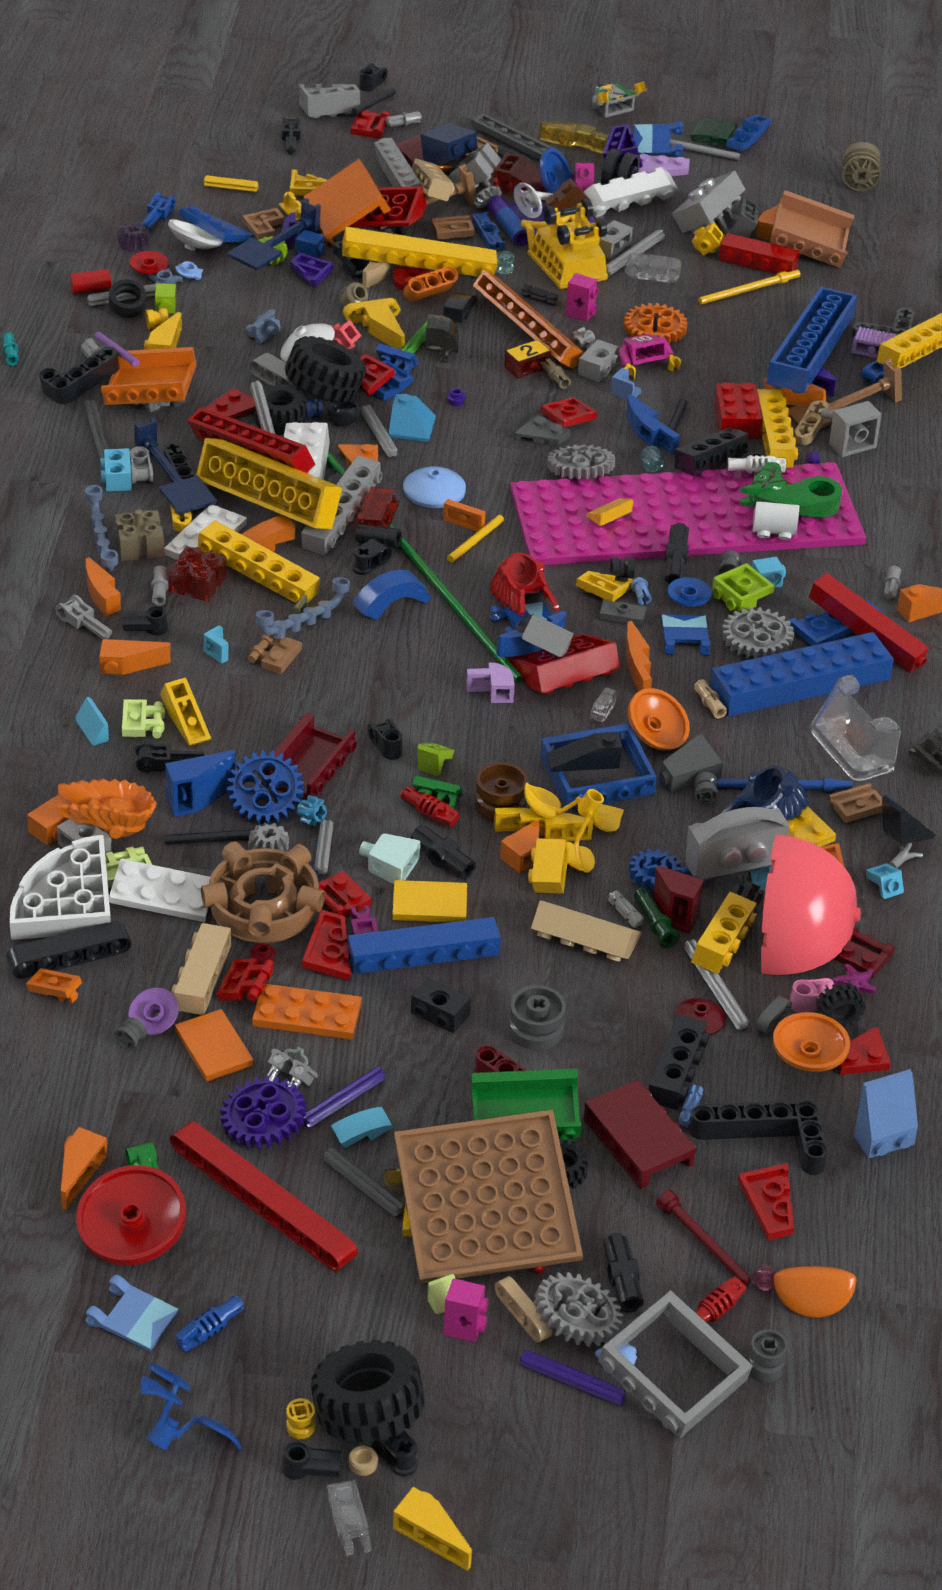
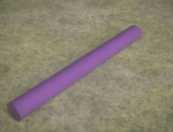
M101 332L95 333L94 337L107 347H114L117 350V354L134 367L139 365L140 361Z

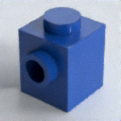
M303 230L295 239V255L300 252L319 258L325 253L324 235Z

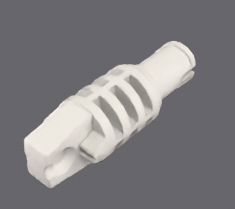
M749 455L747 458H728V471H746L749 474H758L767 462H775L781 466V471L785 472L786 459L775 456L758 457V455H755V457Z

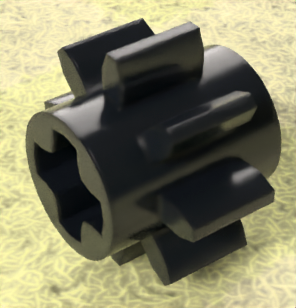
M743 880L741 885L735 883L732 890L733 893L756 902L758 906L763 897L762 894L758 893L760 886Z

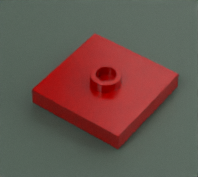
M575 397L544 404L541 406L540 411L563 428L597 419V412Z

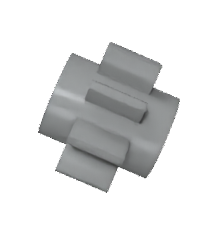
M585 327L572 332L574 337L571 338V341L583 352H586L595 342L594 333L589 329L585 330Z

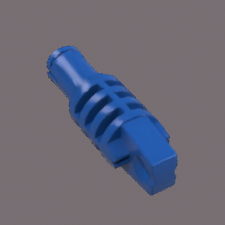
M233 1295L222 1305L210 1307L194 1320H191L187 1326L176 1334L178 1348L187 1352L206 1342L207 1339L219 1333L220 1330H223L231 1318L244 1311V1304L240 1297Z

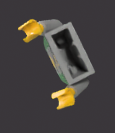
M618 83L605 86L598 84L595 88V95L592 98V107L598 109L605 118L633 111L635 97L641 92L646 91L645 83H636L631 90L624 88Z

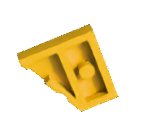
M587 571L577 578L576 586L582 588L587 593H593L602 597L603 600L615 601L631 590V584L634 579L628 578L627 582L615 581L614 575Z

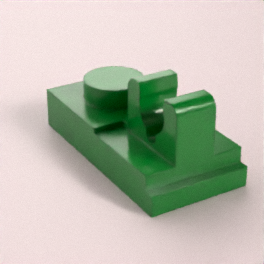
M415 775L413 786L417 792L437 796V799L442 802L449 798V806L453 809L456 806L457 800L463 796V791L459 785Z

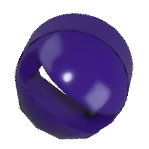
M819 451L809 452L805 457L806 463L820 464Z

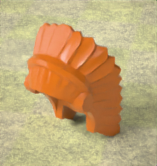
M92 779L90 782L82 780L80 783L71 782L69 785L66 783L58 784V793L72 803L71 805L57 804L58 813L65 818L73 820L74 823H86L97 826L107 831L113 839L128 837L143 830L146 821L151 817L157 804L151 792H147L144 786H137L135 782L129 783L125 779L120 782L116 779L111 781Z

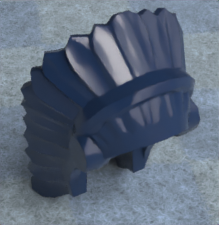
M772 765L762 769L760 772L750 773L749 783L738 797L732 800L731 804L721 814L746 807L779 808L786 821H792L795 816H800L802 810L807 808L806 805L809 804L808 795L798 782L795 773L780 766Z

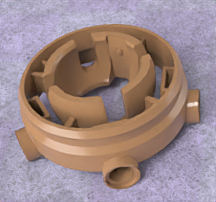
M236 841L230 842L222 851V857L225 860L214 869L209 879V885L201 886L203 905L205 908L211 907L216 923L219 926L231 928V936L252 943H275L294 937L311 923L315 913L321 911L325 901V891L319 889L316 873L308 864L311 861V854L301 844H296L286 852L268 848L245 850L240 843ZM258 876L267 877V893L280 895L271 900H256L252 904L243 901L247 896L255 894V878ZM298 886L301 887L300 890H299V893H298V891H297V889H296V887H298Z

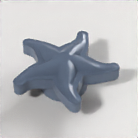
M169 268L159 271L157 275L149 274V278L156 283L174 284L183 281L181 276L172 275Z

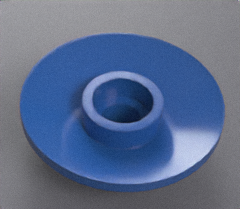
M684 577L670 583L668 595L674 602L680 605L700 606L711 598V588L700 579Z

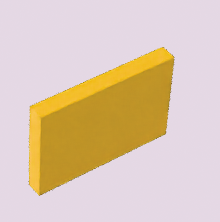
M394 880L392 920L425 922L466 921L467 883Z

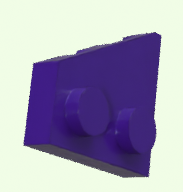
M299 252L290 261V268L310 285L316 287L333 270V263Z

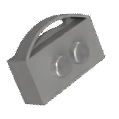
M735 170L715 179L709 178L703 181L698 186L699 188L692 191L688 195L689 198L672 213L682 233L690 231L691 234H694L700 226L704 225L706 227L712 222L715 223L714 220L718 221L725 235L729 233L730 229L723 218V212L727 213L732 223L735 216L731 209L733 208L732 204L739 202L742 199L740 194L745 191Z
M763 807L735 809L720 814L705 823H695L688 826L685 863L693 877L702 880L769 866L772 864L770 858L776 834L788 836L789 824L779 808L768 809Z

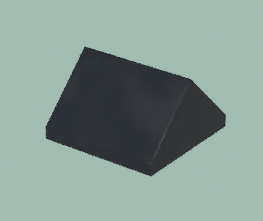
M886 795L883 796V830L901 844L933 839L936 834Z

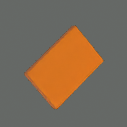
M222 1009L175 1024L176 1034L206 1082L254 1066V1059Z

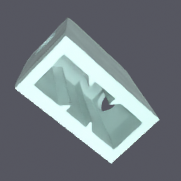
M382 834L376 844L363 841L359 854L368 857V870L370 873L394 884V880H406L420 859V841Z

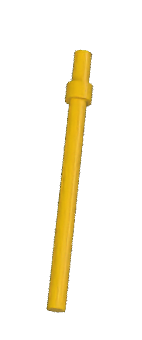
M799 270L787 273L785 271L780 272L773 277L699 297L698 301L702 305L769 285L784 284L788 280L800 277L801 274Z

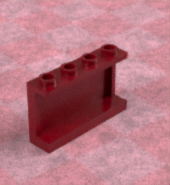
M306 713L275 749L274 755L276 758L283 753V761L291 758V766L298 765L297 773H302L300 781L304 782V788L300 789L304 792V797H301V799L307 800L308 795L314 797L317 794L320 795L324 785L333 779L335 772L344 765L350 753H354L357 747L355 731L350 730L344 737L314 726V715ZM268 769L263 773L265 775H272L274 771ZM281 787V788H278V789H277V790L282 791V792H284V793H286V792L288 791V789H286V788H284V787Z
M635 1080L585 1102L583 1120L639 1189L649 1186L650 1175L684 1161L688 1167L694 1165L696 1153L692 1140L687 1139L681 1132L679 1125L671 1120L664 1107L655 1101L650 1090L645 1088L639 1080Z

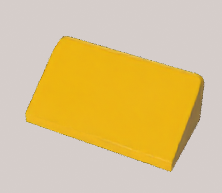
M617 499L587 513L586 516L599 526H602L632 512L633 499Z

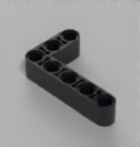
M811 1101L697 1105L692 1109L689 1132L696 1139L794 1136L802 1170L810 1175H819L825 1169L828 1152L819 1109Z

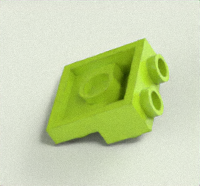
M746 563L713 577L712 594L714 598H721L726 602V606L730 611L735 610L741 613L742 608L748 611L750 607H756L758 599L774 593L775 585Z

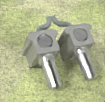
M298 1047L295 1050L286 1049L284 1052L276 1048L271 1050L272 1055L268 1063L272 1066L267 1074L270 1081H273L281 1071L293 1076L289 1085L295 1084L298 1088L301 1082L310 1086L313 1079L318 1077L317 1072L308 1066V1059L303 1054L304 1049ZM300 1051V1056L304 1059V1063L293 1060L287 1053H298Z

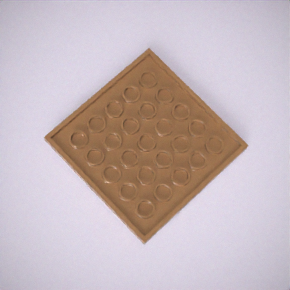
M553 1110L394 1132L420 1284L429 1283L454 1274L455 1278L458 1279L581 1261L583 1259Z

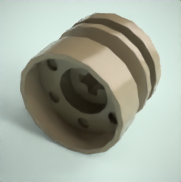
M857 142L847 147L843 153L842 160L844 183L855 191L870 190L877 185L881 175V156L879 150L874 145L868 142Z

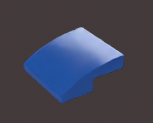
M388 360L381 362L394 368L395 375L373 393V395L383 401L400 393L414 381L412 375Z

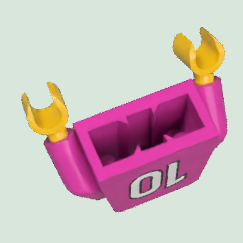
M645 334L625 338L624 345L619 350L622 367L629 370V375H632L633 379H635L636 368L631 366L632 364L636 365L666 358L669 359L667 366L669 371L673 372L674 366L677 370L680 368L681 359L674 356L673 350L666 338Z

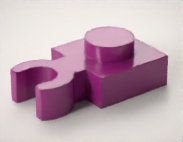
M368 905L365 906V912L358 913L356 907H352L351 930L353 935L379 932L376 918L370 917V907Z

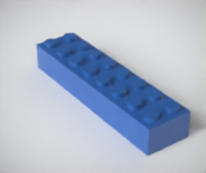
M871 632L712 668L710 688L718 693L719 700L727 708L726 714L729 717L890 680L894 658L876 634Z

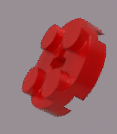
M410 266L394 268L393 284L396 288L403 291L411 278L429 273L430 271Z

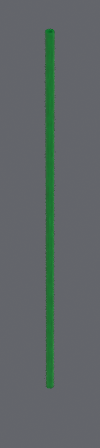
M328 451V464L336 473L344 475L345 469ZM369 497L364 501V506L372 514L376 505ZM375 510V512L379 515V517L384 521V523L388 527L394 528V526L391 523L389 525L385 521V519ZM402 537L400 548L495 659L512 672L514 681L520 683L523 680V676L506 657H498L496 655L497 646Z

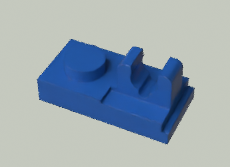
M380 343L376 348L381 361L388 360L399 368L404 365V371L408 374L412 368L414 369L419 364L413 353Z

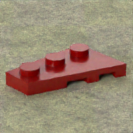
M232 388L205 407V409L230 418L239 415L243 418L249 416L250 411L255 410V403L253 397Z
M325 910L320 911L302 960V968L347 981L350 980L351 972L348 963L349 952L347 951L345 916Z

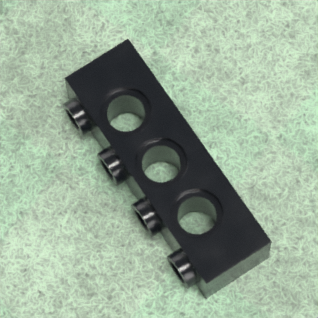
M728 427L676 448L674 468L695 475L728 461V458H736L748 453L749 433Z
M677 1014L649 1083L652 1097L659 1105L677 1110L680 1101H685L689 1090L687 1084L688 1082L692 1083L695 1077L696 1068L694 1066H699L702 1059L703 1051L701 1048H706L709 1041L710 1033L706 1032V1021Z

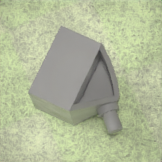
M869 401L837 410L833 409V411L822 409L820 417L830 419L832 422L829 445L841 457L877 447L882 414Z

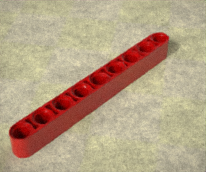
M190 1121L170 1136V1143L178 1154L330 1270L337 1272L358 1256V1248L348 1236L198 1123Z

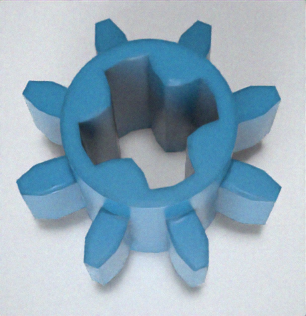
M308 795L307 800H301L297 807V813L301 817L300 822L316 826L317 822L324 820L327 814V809L323 805L324 800Z

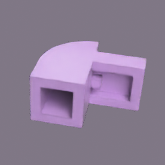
M489 663L488 668L467 669V692L489 691L491 703L514 702V678L512 672L507 667L498 663Z

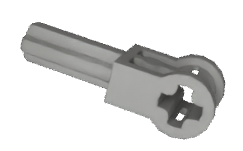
M72 595L67 602L56 605V613L63 622H68L76 629L85 626L102 639L110 638L112 630L94 618V609L84 603L78 595Z

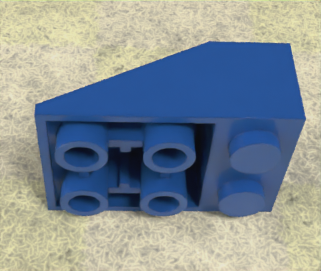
M234 750L165 763L166 799L174 817L197 813L227 793V787L230 786L227 780L228 778H233L230 771L235 770Z

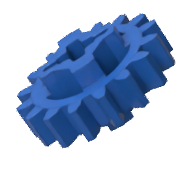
M647 848L646 853L638 851V856H632V862L629 864L630 879H634L635 885L642 884V889L643 887H650L651 892H654L657 866L659 865L681 873V862L676 861V855L668 856L669 851L667 850L661 853L659 848L655 852Z

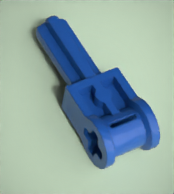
M157 192L154 194L153 199L147 206L148 215L140 224V228L144 232H148L159 218L166 219L174 211L176 205L175 196L166 197Z

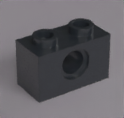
M427 977L411 995V1013L454 1033L470 1015L471 997Z

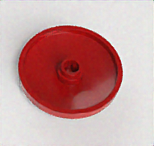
M131 1165L105 1173L87 1188L78 1204L76 1222L81 1240L86 1248L97 1258L115 1265H138L161 1256L176 1243L186 1223L187 1209L183 1193L171 1176L153 1167Z

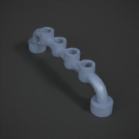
M90 485L85 489V497L91 505V526L94 530V539L97 543L101 567L107 572H112L114 566L118 564V553L110 549L107 528L104 526V515L100 513L99 501L103 498L102 488L98 485Z
M342 577L334 578L332 580V590L336 594L330 601H320L318 606L314 608L306 607L302 613L290 614L288 619L284 621H274L273 612L260 610L256 612L255 623L260 626L263 634L281 639L285 637L286 629L292 632L300 631L302 622L306 625H314L316 623V616L330 618L331 609L337 607L341 603L344 593L349 591L350 581Z

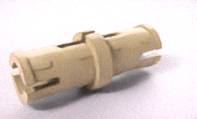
M706 680L697 681L694 684V690L702 698L701 702L703 705L711 710L715 718L718 719L725 716L727 708L719 700L718 693L709 687Z

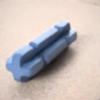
M692 1084L689 1087L682 1112L679 1115V1126L690 1128L692 1109L699 1105L703 1095V1088L701 1086Z

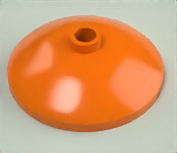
M647 688L637 692L630 700L628 718L634 732L644 743L657 750L672 751L678 749L686 742L690 732L688 716L681 704L673 696L659 689Z
M801 1012L792 1014L778 1023L773 1034V1046L779 1057L787 1064L803 1071L821 1072L839 1066L847 1058L850 1049V1038L845 1028L836 1020L819 1013Z

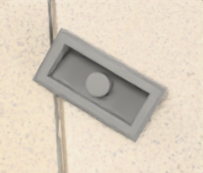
M533 615L523 633L522 639L558 657H562L567 653L574 633Z

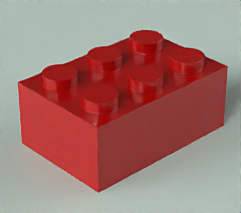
M747 382L743 384L716 383L714 408L718 431L732 427L749 433L748 439H761L763 417L756 384Z

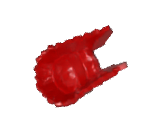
M518 552L507 557L498 565V570L490 582V590L492 591L491 595L496 596V600H500L502 605L509 607V610H513V612L519 615H524V594H534L541 591L554 611L559 610L558 603L546 582L543 573L544 563L542 561H536L530 555Z

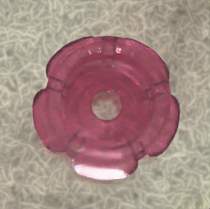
M769 1265L758 1266L752 1274L754 1287L766 1291L774 1289L775 1269Z

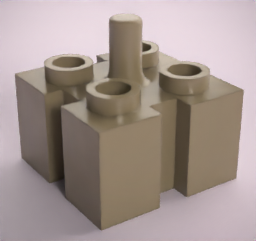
M137 509L134 512V516L128 512L115 514L116 538L121 561L138 560V556L147 555V559L164 557V535L162 526H160L158 510L143 512Z

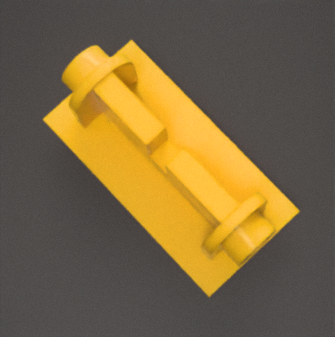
M286 192L284 194V202L279 203V206L287 215L295 212L296 220L301 219V203L296 200L292 192Z

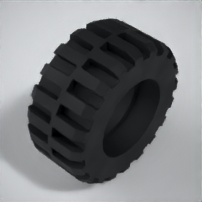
M304 336L295 341L285 365V373L289 381L293 382V385L299 387L303 392L309 393L315 398H321L324 401L337 403L350 402L356 397L366 374V367L363 360L358 355H355L352 350L345 348V346L322 337Z
M363 1340L356 1342L355 1345L349 1346L347 1344L342 1346L339 1351L331 1352L326 1360L323 1359L318 1364L311 1378V1391L319 1425L330 1436L332 1435L339 1441L346 1440L349 1444H357V1442H363L364 1445L372 1444L373 1441H387L393 1435L395 1437L399 1436L405 1428L409 1429L415 1423V1419L419 1418L425 1405L424 1390L417 1359L401 1345L396 1346L395 1343L390 1341L381 1343L380 1340H371V1342L364 1343Z

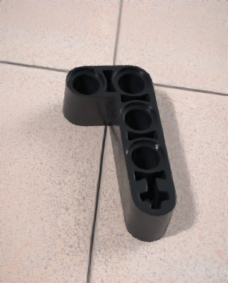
M114 347L102 348L63 374L53 368L41 370L39 378L43 393L59 404H67L119 371L120 364L117 350Z

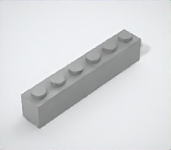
M382 138L374 142L377 161L393 187L421 186L417 176L392 138Z

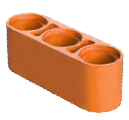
M445 267L413 277L403 289V296L412 302L448 291L458 279V273L452 267Z

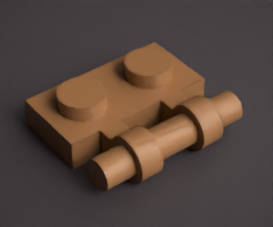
M263 634L259 639V644L254 645L250 650L247 659L251 663L259 660L261 661V668L282 674L302 650V642L288 637L277 641L274 640L272 635L267 636Z

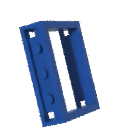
M629 723L541 738L540 756L564 807L575 801L578 796L583 798L589 789H595L600 792L604 797L603 803L655 794L657 776ZM618 732L622 748L625 749L639 777L571 789L562 771L550 772L546 754L594 733ZM578 804L570 809L578 808Z

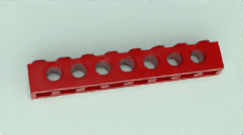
M201 407L187 419L196 438L201 441H205V438L222 439L305 473H308L316 465L306 445Z

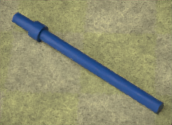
M717 778V788H745L749 783L748 779ZM833 778L798 780L803 789H823V792L852 788V781L833 780Z

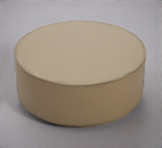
M358 1446L352 1449L349 1454V1468L353 1473L366 1476L372 1474L377 1469L378 1455L373 1448Z

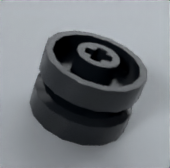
M611 149L604 161L601 186L609 184V180L623 177L625 180L632 178V174L638 173L640 162L638 154L628 152L624 155L622 150Z

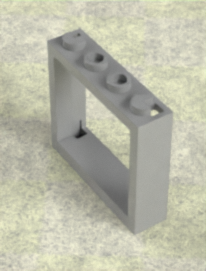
M671 1290L605 1344L598 1358V1362L605 1368V1372L612 1374L621 1383L625 1391L632 1393L648 1412L653 1413L663 1423L666 1429L669 1428L678 1438L685 1435L747 1381L753 1367L751 1363ZM661 1315L728 1376L686 1413L619 1352L621 1348Z

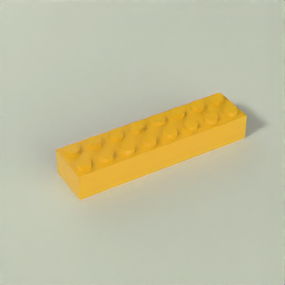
M205 438L196 474L203 482L313 528H333L342 487L228 441Z

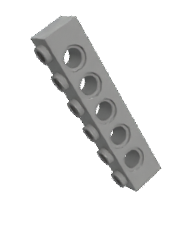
M357 455L336 484L342 487V492L333 528L320 529L306 525L301 532L302 549L325 556L330 548L332 549L335 546L336 540L340 535H343L348 523L353 521L358 509H361L366 498L371 496L373 488L381 482L383 473L381 472L380 462Z

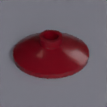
M705 998L688 999L682 1002L675 1012V1019L677 1014L706 1021V1032L710 1033V1035L718 1033L724 1027L726 1020L725 1012L721 1006Z

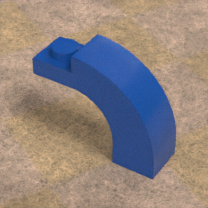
M394 570L370 581L358 593L352 603L363 615L378 620L385 609L399 598L411 597L427 604L431 595L426 591L427 587L412 572Z

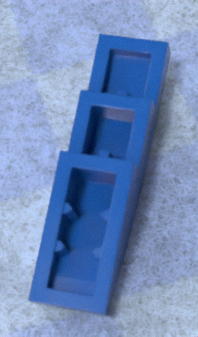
M759 115L744 119L742 127L735 130L734 137L727 140L726 147L740 151L746 150L761 137L771 124L772 119Z

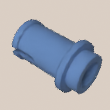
M642 577L635 578L632 581L631 589L636 593L638 603L644 605L642 598H644L646 604L650 603L652 597L648 591V582Z

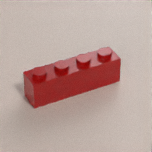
M727 233L720 244L719 261L773 274L784 271L787 273L796 270L800 250Z

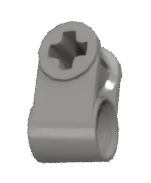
M140 446L132 448L130 451L132 484H135L137 481H149L152 483L153 468L148 449Z

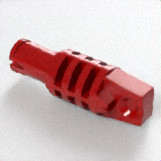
M406 786L405 790L403 789L400 798L414 805L417 812L433 819L435 822L452 827L460 819L459 813L428 793H419L410 786Z
M733 1277L701 1300L695 1313L706 1323L715 1322L735 1305L745 1293L747 1287L737 1277Z

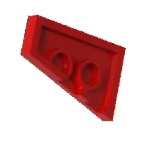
M788 1163L739 1174L738 1183L767 1240L793 1235L794 1224L792 1203L790 1201Z

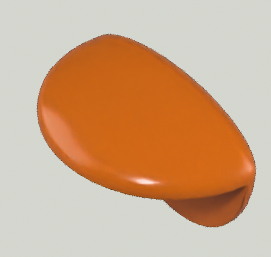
M797 1266L776 1272L774 1284L779 1298L790 1310L805 1317L822 1318L837 1313L848 1304L855 1291L856 1276L849 1271L834 1267Z

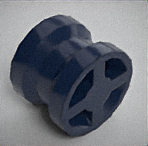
M317 397L315 400L306 398V419H310L312 416L323 417L321 398Z

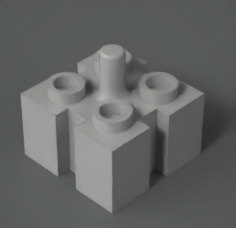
M487 142L474 153H470L461 159L457 168L449 175V178L454 184L459 183L458 166L465 164L467 172L473 173L475 189L480 182L486 188L491 187L493 184L489 179L492 177L491 174L498 169L497 165L501 159Z

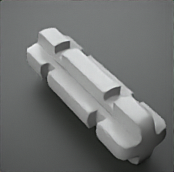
M618 890L609 893L608 901L615 906L617 911L626 920H629L628 922L632 927L637 928L643 924L644 917Z

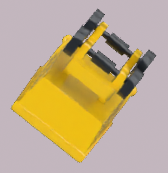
M589 198L582 199L576 208H564L559 212L552 205L545 206L543 210L545 221L543 222L521 221V227L527 230L529 247L527 254L559 289L568 288V282L575 273L595 278L597 282L608 279L605 254L599 246L600 238L607 235V225L603 218H596L594 223L590 224L587 218L593 216V205Z

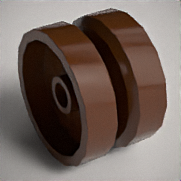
M494 762L485 765L476 776V809L481 815L494 820L495 808H526L527 801L524 787L528 783L527 774L522 768L511 763Z

